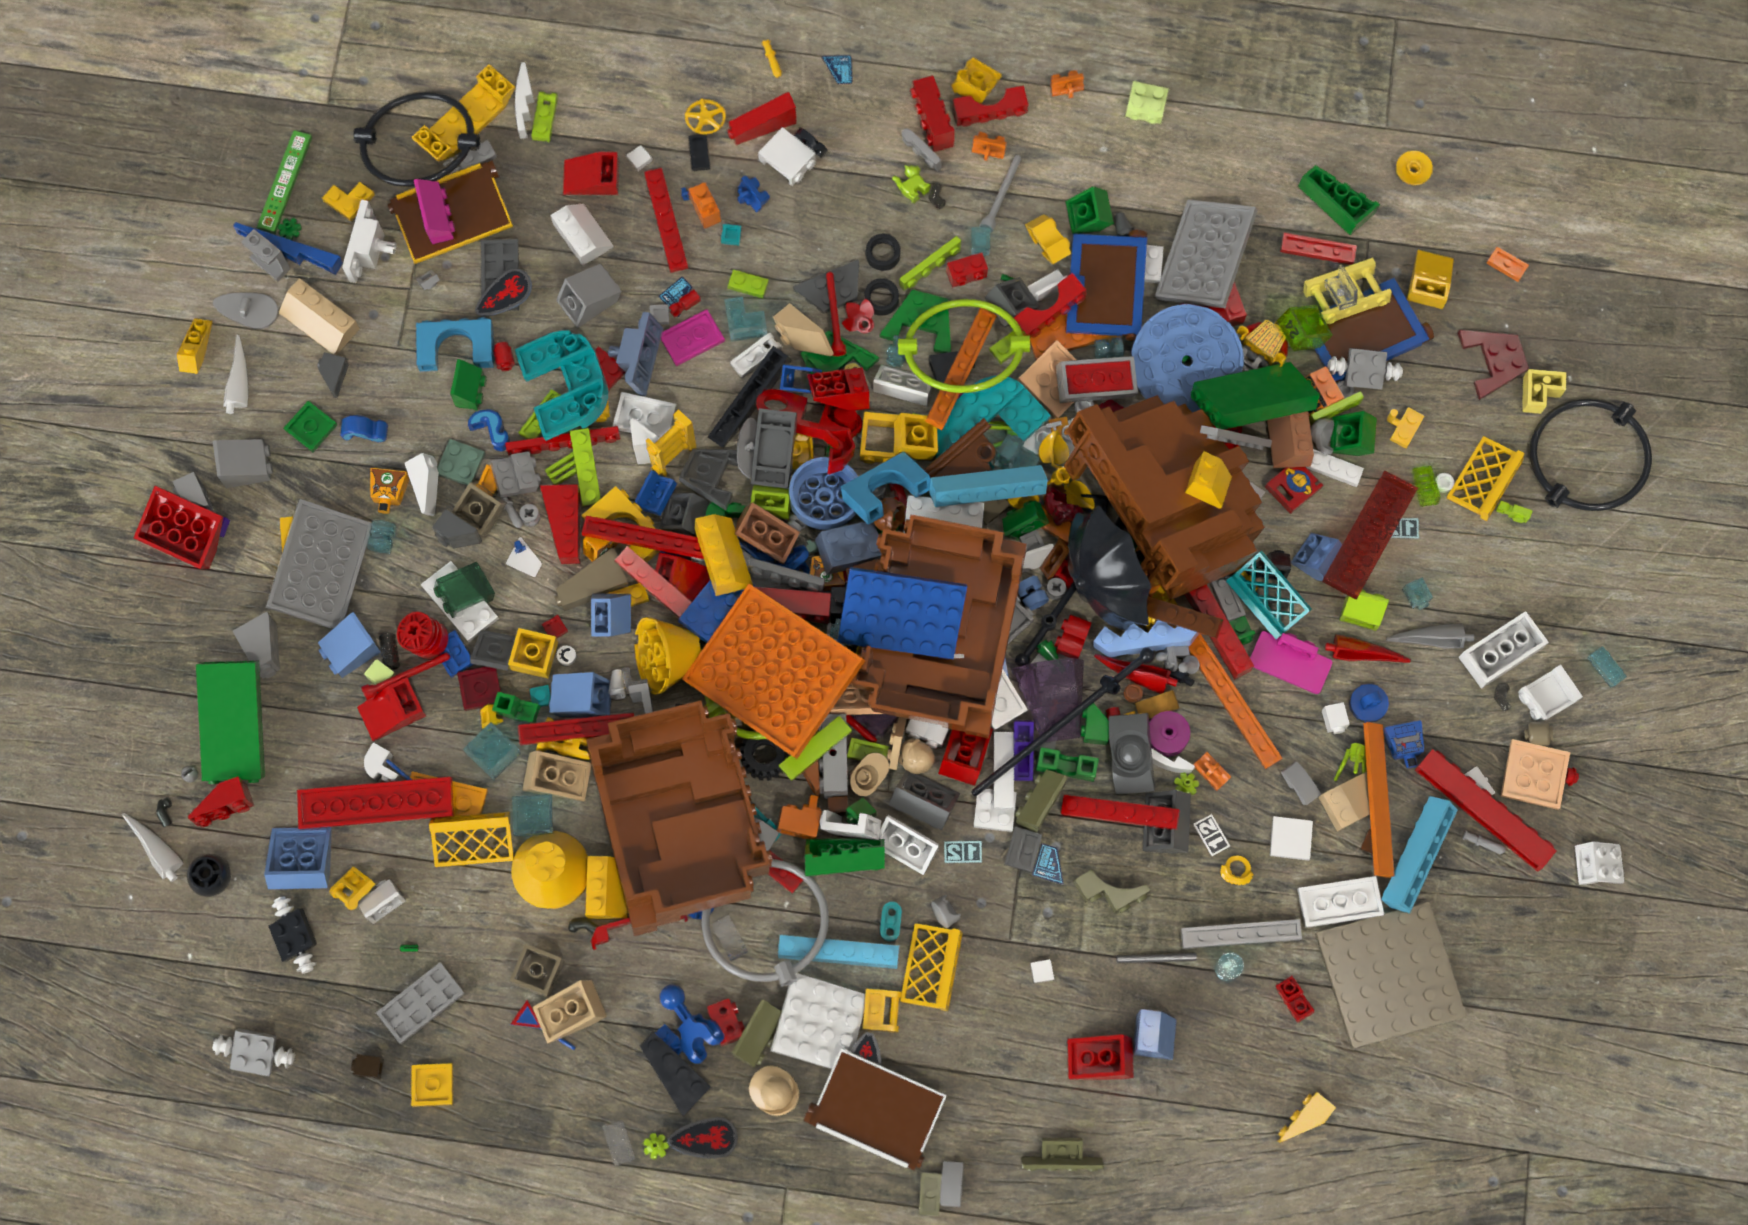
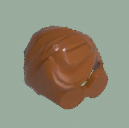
M883 498L881 502L884 516L873 523L879 530L895 531L905 521L906 515L904 512L906 511V506L895 498ZM898 509L899 511L895 514L896 520L893 521L894 512Z

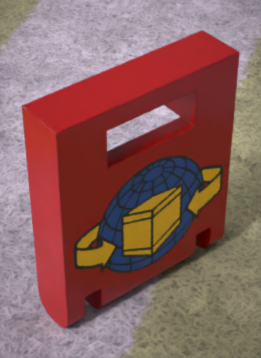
M1286 467L1265 485V488L1291 514L1324 485L1322 483L1317 486L1315 485L1318 479L1307 467ZM1280 485L1293 498L1292 500L1288 501L1277 490Z

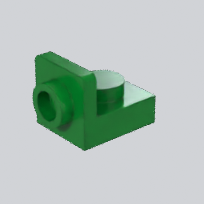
M1245 616L1229 622L1242 645L1253 641L1252 638H1254L1256 633L1255 630H1251Z

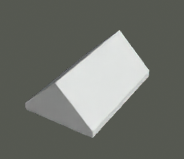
M885 365L880 366L873 381V392L924 406L928 405L933 388L920 380L914 373Z
M632 418L630 424L637 463H651L649 453L646 450L645 440L649 438L655 443L660 437Z
M887 815L879 835V839H885V853L924 875L939 850V844Z

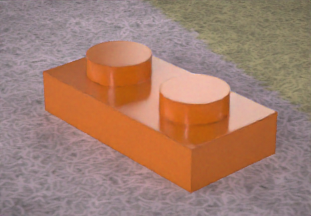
M1499 247L1495 248L1486 263L1519 282L1529 266Z

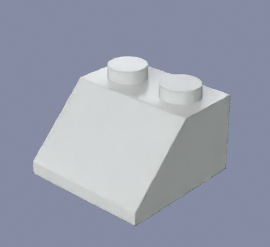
M390 879L379 882L376 885V889L364 895L358 901V906L363 915L372 924H375L406 902Z

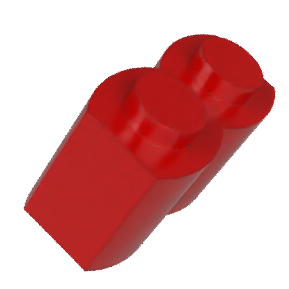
M1070 615L1069 619H1064L1061 627L1064 630L1062 637H1057L1054 645L1057 647L1056 652L1078 661L1092 622Z

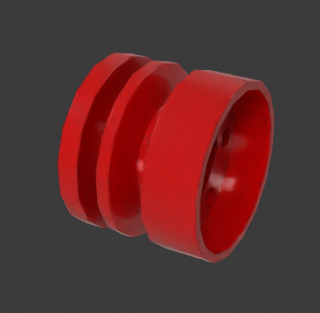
M412 612L406 615L401 620L396 634L398 643L402 648L423 659H433L439 656L445 650L449 638L448 631L442 623L422 612Z

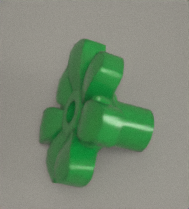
M285 218L283 219V224L278 225L280 237L293 240V236L298 237L300 235L299 231L302 230V226L297 224L295 218H291L290 221Z

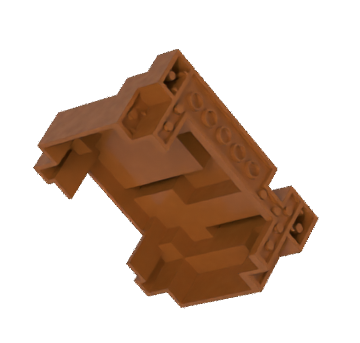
M1156 395L1115 412H1112L1110 407L1101 410L1098 404L1080 410L1066 430L1075 448L1063 466L1073 481L1079 479L1087 466L1089 467L1143 553L1145 559L1141 563V567L1151 583V588L1161 584L1169 599L1172 600L1232 574L1249 562L1257 552L1253 541L1265 528L1262 520L1255 513L1262 504V501L1251 486L1249 479L1242 472L1249 463V460L1240 446L1229 450L1224 442L1208 439L1207 434L1200 433L1202 425L1213 427L1209 417L1202 409L1192 413L1185 403L1177 406L1175 401L1164 404ZM1203 451L1222 459L1232 476L1221 509L1185 493L1195 462Z
M911 514L910 519L905 521V533L883 529V533L878 535L877 545L881 552V558L876 560L875 571L967 584L955 654H964V658L948 659L861 646V654L857 655L863 658L865 662L851 681L853 688L873 691L870 692L868 704L873 712L942 725L943 728L989 738L1027 544L1005 540L1004 532Z
M702 700L608 723L609 734L586 740L634 936L657 931V926L680 921V916L750 899L751 892H754L752 878L768 874L769 867H772L770 850L766 851L764 841H760L759 834L762 833L759 822L755 823L754 815H757L754 803L750 804L752 796L750 786L745 785L744 778H747L745 767L740 766L741 752L734 744V736H737L735 718L731 719L730 713L708 718L707 706H703Z

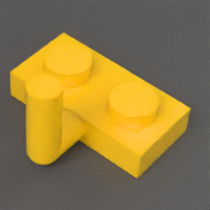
M1408 407L1400 420L1396 418L1398 411L1392 409L1387 417V421L1397 426L1390 440L1407 449L1425 416Z

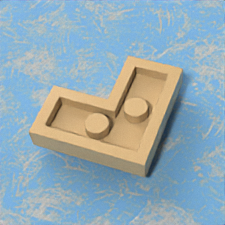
M899 717L898 723L893 724L889 742L893 747L888 750L887 760L890 761L889 769L897 770L907 718Z

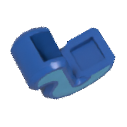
M486 409L472 414L468 419L470 431L488 426L494 449L505 451V443L510 442L508 433L503 431V420L498 412Z
M350 415L342 419L340 436L347 441L356 436L375 442H384L387 440L388 424L383 420L373 421L365 416Z

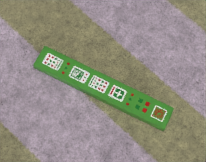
M293 131L259 219L258 230L276 234L310 145L311 135Z

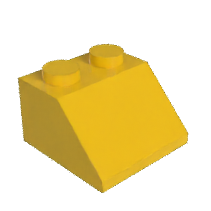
M1203 451L1195 462L1185 493L1221 509L1232 478L1222 459Z

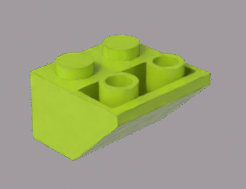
M753 486L750 504L753 502L778 519L789 520L791 507L789 488Z
M1360 588L1351 589L1344 600L1339 620L1377 631L1382 622L1389 599H1386L1381 594L1372 595L1366 593L1365 590Z

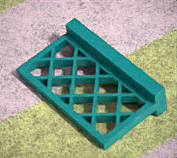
M1262 550L1226 581L1275 639H1278L1282 633H1285L1312 610ZM1259 557L1265 563V569L1256 568V560ZM1251 571L1252 581L1245 580L1241 573ZM1256 572L1265 573L1264 582L1256 581ZM1269 574H1274L1277 577V584L1268 583ZM1256 585L1264 586V595L1257 594L1255 591ZM1268 587L1277 588V597L1268 596ZM1281 588L1287 589L1290 592V599L1281 598ZM1268 600L1277 601V610L1270 609ZM1281 601L1290 603V612L1281 611ZM1294 603L1300 604L1304 611L1302 613H1295ZM1281 615L1290 616L1287 626L1282 623Z

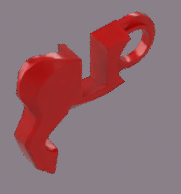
M779 389L765 390L762 394L758 395L756 399L758 410L759 408L769 409L765 406L767 401H781L787 407L778 411L797 413L796 434L822 439L832 447L829 452L827 474L830 475L842 471L854 456L856 446L853 438L862 430L863 424L860 415L856 411L842 408L831 409V405L826 404L820 422L815 423L804 420L808 402L806 397Z

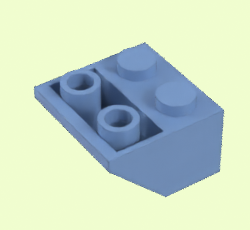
M1311 533L1291 563L1312 578L1329 583L1349 552L1339 539Z
M592 594L591 636L611 637L631 632V594Z

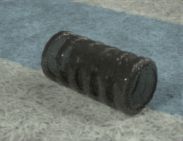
M384 633L379 636V644L382 646L380 651L383 652L381 653L382 663L389 669L394 670L400 667L398 651H396L398 649L396 645L397 640H395L396 634Z

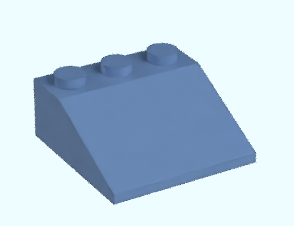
M331 827L315 829L272 828L264 873L268 889L328 888L331 861Z

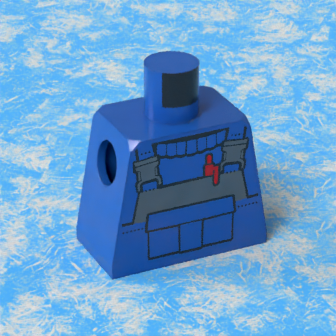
M1421 720L1385 727L1383 729L1384 739L1393 759L1404 758L1407 769L1418 766L1415 756L1421 755L1424 752Z

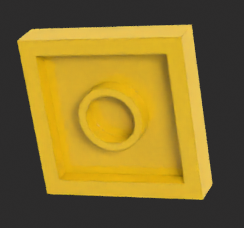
M452 1063L412 1065L411 1106L453 1105Z

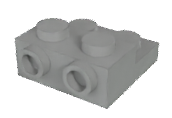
M529 452L511 454L509 458L491 460L490 465L499 498L537 491L541 483L540 475L538 473L535 474L534 467H536V461L534 456H530Z

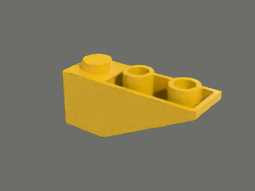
M194 318L177 352L179 371L198 374L204 361L212 321Z
M1318 1092L1313 1095L1309 1093L1302 1102L1304 1107L1301 1111L1297 1109L1290 1117L1292 1120L1291 1124L1288 1127L1285 1125L1278 1133L1280 1136L1278 1142L1281 1143L1324 1124L1336 1107Z

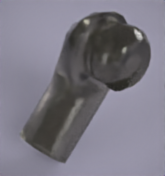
M934 183L929 200L935 208L942 209L946 205L945 199L943 200L940 197L942 185Z
M1500 683L1495 689L1494 699L1501 709L1506 712L1512 707L1506 699L1510 687L1507 683Z

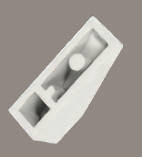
M421 453L405 462V466L422 514L433 516L436 510L439 472L436 467L437 462L435 458Z

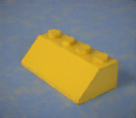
M716 514L695 518L694 529L715 595L719 596L744 590L748 584L753 586L738 537L735 535L732 518Z

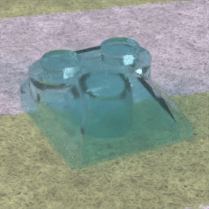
M552 794L512 796L514 837H529L530 835L553 833Z

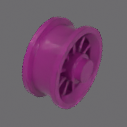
M1165 711L1155 715L1149 723L1151 748L1165 757H1173L1185 749L1190 739V727L1182 715L1172 711Z

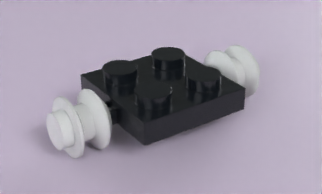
M283 896L274 900L272 908H277L278 910L275 916L282 918L268 927L282 962H287L296 957L294 964H299L300 966L297 972L302 971V974L312 971L314 969L313 966L316 965V962L310 961L313 955L305 953V951L317 945L304 909L298 908L293 911L294 907L288 905L291 899H286Z

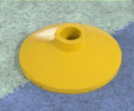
M1408 151L1399 157L1396 163V172L1405 183L1420 185L1431 177L1433 165L1429 157L1424 153Z

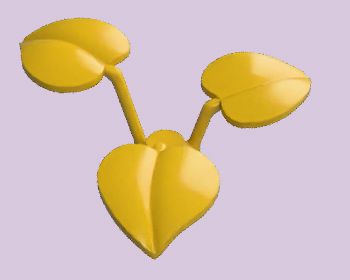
M1058 430L1050 433L1043 439L1038 450L1040 460L1046 464L1051 463V466L1057 469L1052 473L1051 480L1047 481V485L1051 483L1056 485L1064 484V489L1066 490L1064 493L1067 494L1068 504L1094 509L1093 498L1081 497V494H1091L1087 486L1077 480L1069 484L1070 476L1065 467L1057 466L1067 461L1069 448ZM1039 496L1017 497L1007 500L1011 506L1020 509L1027 501L1039 502Z

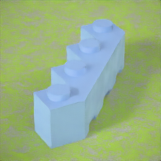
M1157 620L1148 633L1137 625L1132 624L1121 637L1107 627H1104L1093 641V647L1105 656L1113 658L1120 655L1140 654L1144 648L1160 651L1171 646H1190L1199 633L1178 626L1174 629L1167 623Z

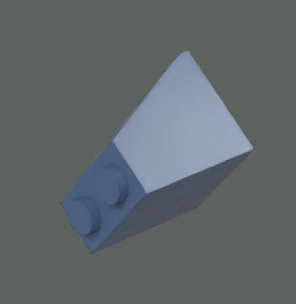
M354 612L349 614L318 642L321 647L318 651L324 660L327 658L330 660L331 664L328 666L334 675L338 673L341 678L381 653Z
M594 672L553 675L551 700L549 702L550 713L559 717L572 718L610 715L611 698L608 693L610 680Z
M1141 1009L1136 1015L1133 1055L1173 1060L1176 1019L1160 1011Z

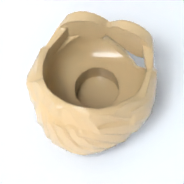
M910 738L902 744L899 756V763L904 769L912 774L925 773L931 769L935 762L932 749L919 739Z

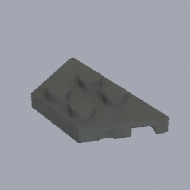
M859 260L829 271L834 275L837 308L846 305L848 302H854L858 298ZM828 272L793 286V290L796 293L801 294L807 302L815 305L823 314L830 312L826 278Z

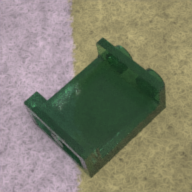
M477 561L436 579L433 588L436 597L441 598L444 611L450 614L452 618L456 617L458 612L484 600L486 603L493 601L495 595L492 586Z

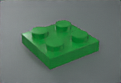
M307 401L283 429L313 453L336 428L337 423L311 402Z

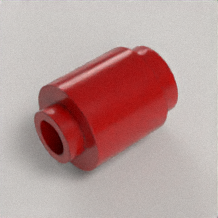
M507 342L495 344L493 354L497 369L501 371L511 370L515 365L511 347Z

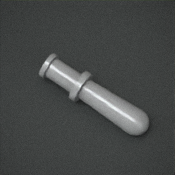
M501 497L502 500L507 502L504 510L506 509L512 523L516 528H521L523 521L512 506L513 502L509 501L507 497Z
M1467 830L1463 834L1462 839L1475 843V846L1480 845L1498 854H1503L1506 851L1503 845L1484 839L1482 835L1477 836L1469 833Z

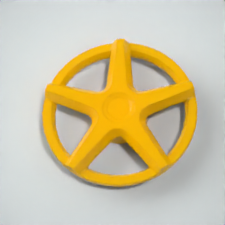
M703 98L691 104L685 112L686 124L691 130L699 134H711L718 131L726 120L724 107L715 101L704 100ZM706 104H712L718 108L708 111ZM700 105L701 111L699 113L690 112L695 106ZM722 112L723 119L719 125L713 119V116ZM688 117L698 119L696 128L691 126ZM709 124L716 128L711 131H700L704 125Z

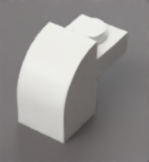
M373 743L364 759V767L368 775L375 782L379 778L384 782L400 781L402 778L397 773L386 768L388 765L386 760H391L393 757L391 752Z

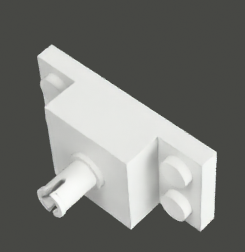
M365 200L360 202L342 266L349 282L357 283L358 277H361L362 267L376 269L380 251L395 254L394 250H396L395 242L383 241L385 236L381 226L376 220L369 201Z

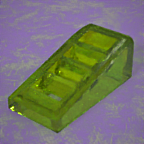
M1432 466L1413 468L1412 471L1420 506L1439 504L1441 496ZM1428 474V476L1419 477V475Z

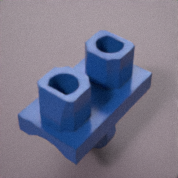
M747 176L742 177V182L738 186L739 190L737 192L739 197L737 201L740 204L746 202L757 213L768 202L770 195L767 191L758 192L757 189H759L760 184L756 177L750 179Z

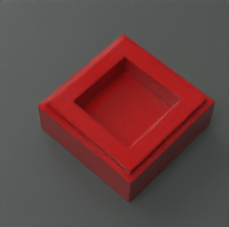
M559 615L541 624L547 635L556 636V638L568 632Z

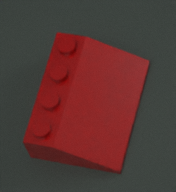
M154 486L133 538L194 567L210 569L217 552L224 516L163 488Z

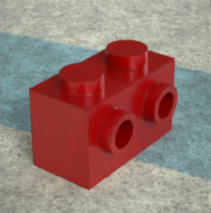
M981 252L948 262L946 272L951 286L954 288L987 278L988 267Z
M728 998L707 1006L711 1020L719 1025L724 1034V1040L720 1043L721 1047L738 1041L745 1028L742 1020L738 1022L735 1014L739 1012L735 1002L731 1003Z

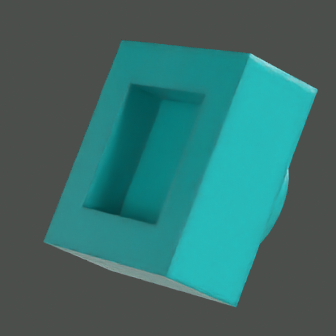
M723 224L721 244L740 246L742 226Z
M549 685L529 689L532 703L539 704L541 707L549 706L551 700Z

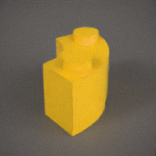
M1043 214L1025 224L1035 245L1039 243L1044 250L1042 255L1051 264L1071 254L1069 249L1071 247L1070 242L1057 230L1056 223L1052 217L1050 218Z

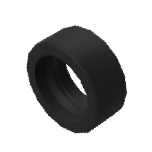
M878 234L868 241L866 259L872 268L879 271L891 270L900 260V244L893 236ZM878 244H888L892 246L894 256L888 261H878L873 257L872 251Z
M878 278L866 286L864 299H868L872 303L875 315L885 316L891 314L897 308L899 290L891 280ZM878 288H885L892 293L893 299L886 306H878L871 300L872 292Z

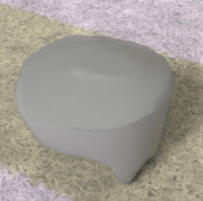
M944 895L932 901L931 906L938 922L943 927L949 928L960 920L961 914H957L949 901L946 900L947 895Z

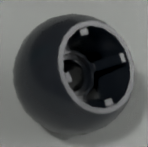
M203 854L195 858L189 865L186 875L187 882L190 888L198 895L204 897L216 896L228 887L231 879V870L228 863L222 857L215 854ZM213 864H217L218 867H219V870H216L215 868H213V867H212ZM210 869V875L207 878H203V872ZM198 881H202L204 887H201Z

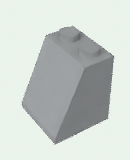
M598 264L565 278L556 301L578 328L615 304L622 291L618 284L610 277L608 271L601 264Z
M263 439L213 441L217 477L226 489L271 481L273 467L268 460L271 452L269 445H266Z
M268 612L233 630L248 660H259L260 677L262 679L270 678L276 674V671L280 670L277 624Z

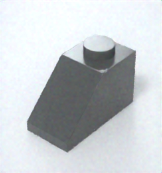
M324 352L323 357L318 361L317 368L333 397L338 398L349 363L345 357Z

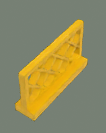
M1483 436L1447 495V499L1481 515V519L1488 521L1521 466L1525 453L1519 450L1515 452ZM1484 443L1492 446L1493 452L1483 454L1482 446ZM1506 453L1511 457L1508 461L1500 462L1498 454ZM1495 455L1497 463L1487 466L1485 458ZM1482 459L1484 467L1474 469L1473 461ZM1499 467L1501 474L1491 477L1489 469ZM1486 470L1488 479L1478 481L1476 473ZM1473 474L1475 482L1465 484L1464 476ZM1490 482L1492 489L1482 493L1480 484ZM1477 485L1479 494L1469 496L1467 488ZM1464 489L1466 497L1459 499L1453 496L1455 491ZM1481 497L1483 504L1478 508L1472 505L1471 500Z
M510 812L432 818L429 822V830L431 831L435 867L513 861ZM499 827H506L507 834L503 839L493 833ZM478 829H484L489 833L483 841L474 835ZM458 831H464L469 835L463 843L454 836ZM444 832L449 838L442 844L436 839V833ZM490 836L499 841V844L494 849L485 844ZM471 837L479 843V846L474 851L465 845ZM451 839L460 845L454 853L446 847V844ZM501 844L508 848V856H501L496 852ZM481 846L491 852L485 858H481L476 854ZM462 847L471 854L467 859H461L456 855ZM442 849L451 855L448 861H439L438 854Z
M921 924L914 925L900 1002L949 1011L963 935L961 930ZM919 929L927 930L930 934V937L922 943L917 938ZM940 933L949 934L947 942L940 946L935 937ZM933 939L938 948L928 954L923 945ZM922 947L927 956L917 962L914 958V952ZM941 950L944 954V961L936 965L931 957ZM930 959L935 967L925 974L920 964ZM918 966L923 976L913 981L910 973ZM937 970L941 975L940 981L933 985L927 976ZM926 978L931 987L921 993L916 984ZM914 986L920 995L914 999H907V990ZM934 990L937 994L936 1003L927 1002L924 995Z

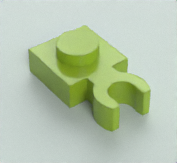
M1500 501L1496 512L1508 514V517L1513 518L1518 523H1526L1533 511L1516 504L1512 506L1504 501Z

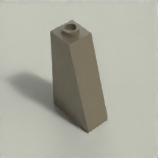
M614 548L609 549L556 588L558 595L554 597L558 607L562 606L563 610L567 611L591 602L592 594H607L628 587L622 568L614 562L617 558Z

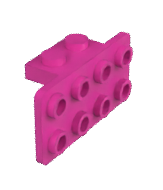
M1265 631L1261 632L1250 657L1254 664L1253 668L1314 694L1321 692L1332 666L1331 659L1317 654L1319 648L1315 647L1314 643L1301 641L1291 633H1282L1280 638L1275 639L1272 634Z

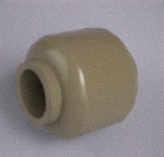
M1547 721L1530 722L1528 729H1524L1525 741L1529 740V743L1548 746L1550 741H1553V728L1549 726Z

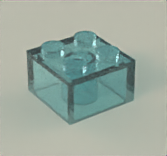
M491 722L463 749L465 754L493 781L521 754L518 747Z

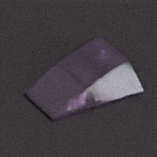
M1076 658L1050 660L1011 669L1013 676H1016L1019 683L1018 687L1023 692L1027 701L1028 710L1031 711L1034 717L1033 721L1039 735L1043 734L1082 703L1084 660ZM1082 713L1045 742L1080 738Z

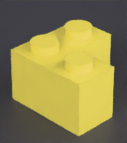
M1528 369L1523 377L1522 412L1541 414L1547 406V397L1560 398L1566 390V372Z

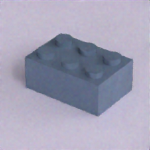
M866 522L822 531L818 534L815 542L826 575L846 571V568L881 558V552L877 545L878 532L873 522L869 525Z

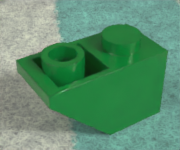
M1093 703L1082 713V718H1086L1085 725L1081 726L1080 736L1084 737L1083 743L1107 745L1109 720Z
M861 798L846 809V822L858 825L860 813L875 817L877 811L864 798Z

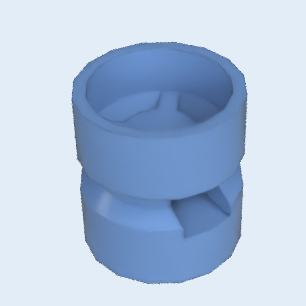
M1038 576L1029 577L1021 581L1018 594L1020 597H1024L1023 604L1031 611L1040 608L1049 601L1045 590H1041L1042 584Z

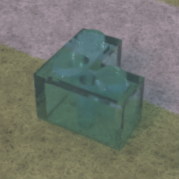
M743 296L724 299L731 342L760 338L767 334L764 311L745 313Z
M1007 434L996 452L995 465L1002 469L1037 466L1040 458L1034 452H1027L1023 449L1024 442H1022L1020 437Z

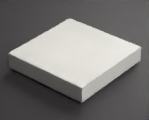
M1274 816L1270 856L1309 861L1313 821Z

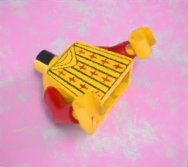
M1278 318L1274 324L1269 320H1265L1263 323L1257 322L1248 326H1239L1236 333L1242 336L1240 340L1245 338L1244 346L1247 345L1257 355L1261 354L1264 356V359L1270 365L1277 361L1280 363V367L1283 366L1288 355L1287 333L1283 331L1287 323L1283 319Z

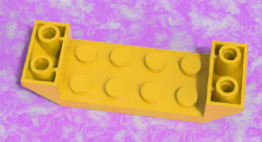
M490 64L476 76L478 84L458 101L467 109L472 118L474 134H479L505 109L515 89V86ZM452 107L430 129L424 125L412 136V139L433 158L441 161L452 158L461 151L458 148V136L461 133L467 134V126L461 113Z

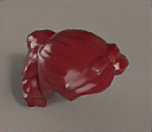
M1047 486L1046 494H1043L1044 508L1052 516L1056 525L1072 521L1076 513L1081 514L1083 512L1082 507L1079 505L1067 503L1066 493Z

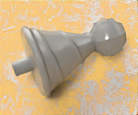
M1189 655L1183 658L1178 669L1183 673L1195 674L1199 670L1200 664L1196 657Z

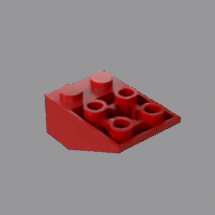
M596 152L564 160L563 195H618L619 157L617 152Z
M862 367L807 374L813 401L849 411L869 409V388Z
M659 552L655 571L693 602L711 580L707 567L679 556Z
M407 677L387 686L374 696L375 698L365 701L357 707L372 741L378 740L426 717L413 686Z
M239 776L219 783L188 815V819L198 827H207L212 824V821L218 819L225 820L236 812L244 813L249 811V808L254 806L248 785Z

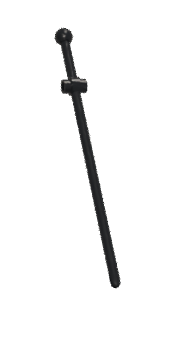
M1118 516L1114 524L1120 528L1123 521ZM1074 581L1051 614H1047L1042 618V627L1026 650L1016 656L1015 663L1019 667L1025 668L1029 665V657L1047 631L1055 629L1057 617L1077 590Z
M1144 648L1140 652V657L1116 676L1104 675L1100 679L1101 688L973 788L971 791L973 796L979 795L1104 694H1117L1121 689L1119 682L1144 662H1152L1155 657L1154 652L1150 648Z

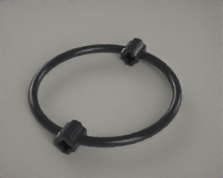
M418 92L404 95L381 107L370 118L365 128H355L354 141L356 144H360L362 161L374 177L390 185L414 187L415 179L393 178L381 173L373 166L367 152V144H375L377 140V132L373 127L387 112L410 101L432 99L448 103L463 116L467 126V134H459L458 148L461 152L448 166L432 175L418 178L421 180L437 181L455 170L463 162L470 150L477 151L480 149L479 134H474V124L467 109L456 99L440 93Z
M1597 399L1573 400L1555 407L1540 420L1530 442V462L1537 480L1548 492L1545 500L1550 506L1558 508L1563 503L1580 510L1603 511L1625 504L1641 491L1651 471L1652 451L1647 434L1633 417L1636 410L1632 404L1623 402L1620 406H1616ZM1590 406L1613 412L1614 414L1611 418L1619 426H1625L1629 423L1638 434L1644 450V467L1635 486L1616 500L1596 504L1579 502L1568 498L1567 496L1570 492L1563 484L1556 483L1553 487L1541 471L1537 447L1543 429L1556 415L1568 409Z

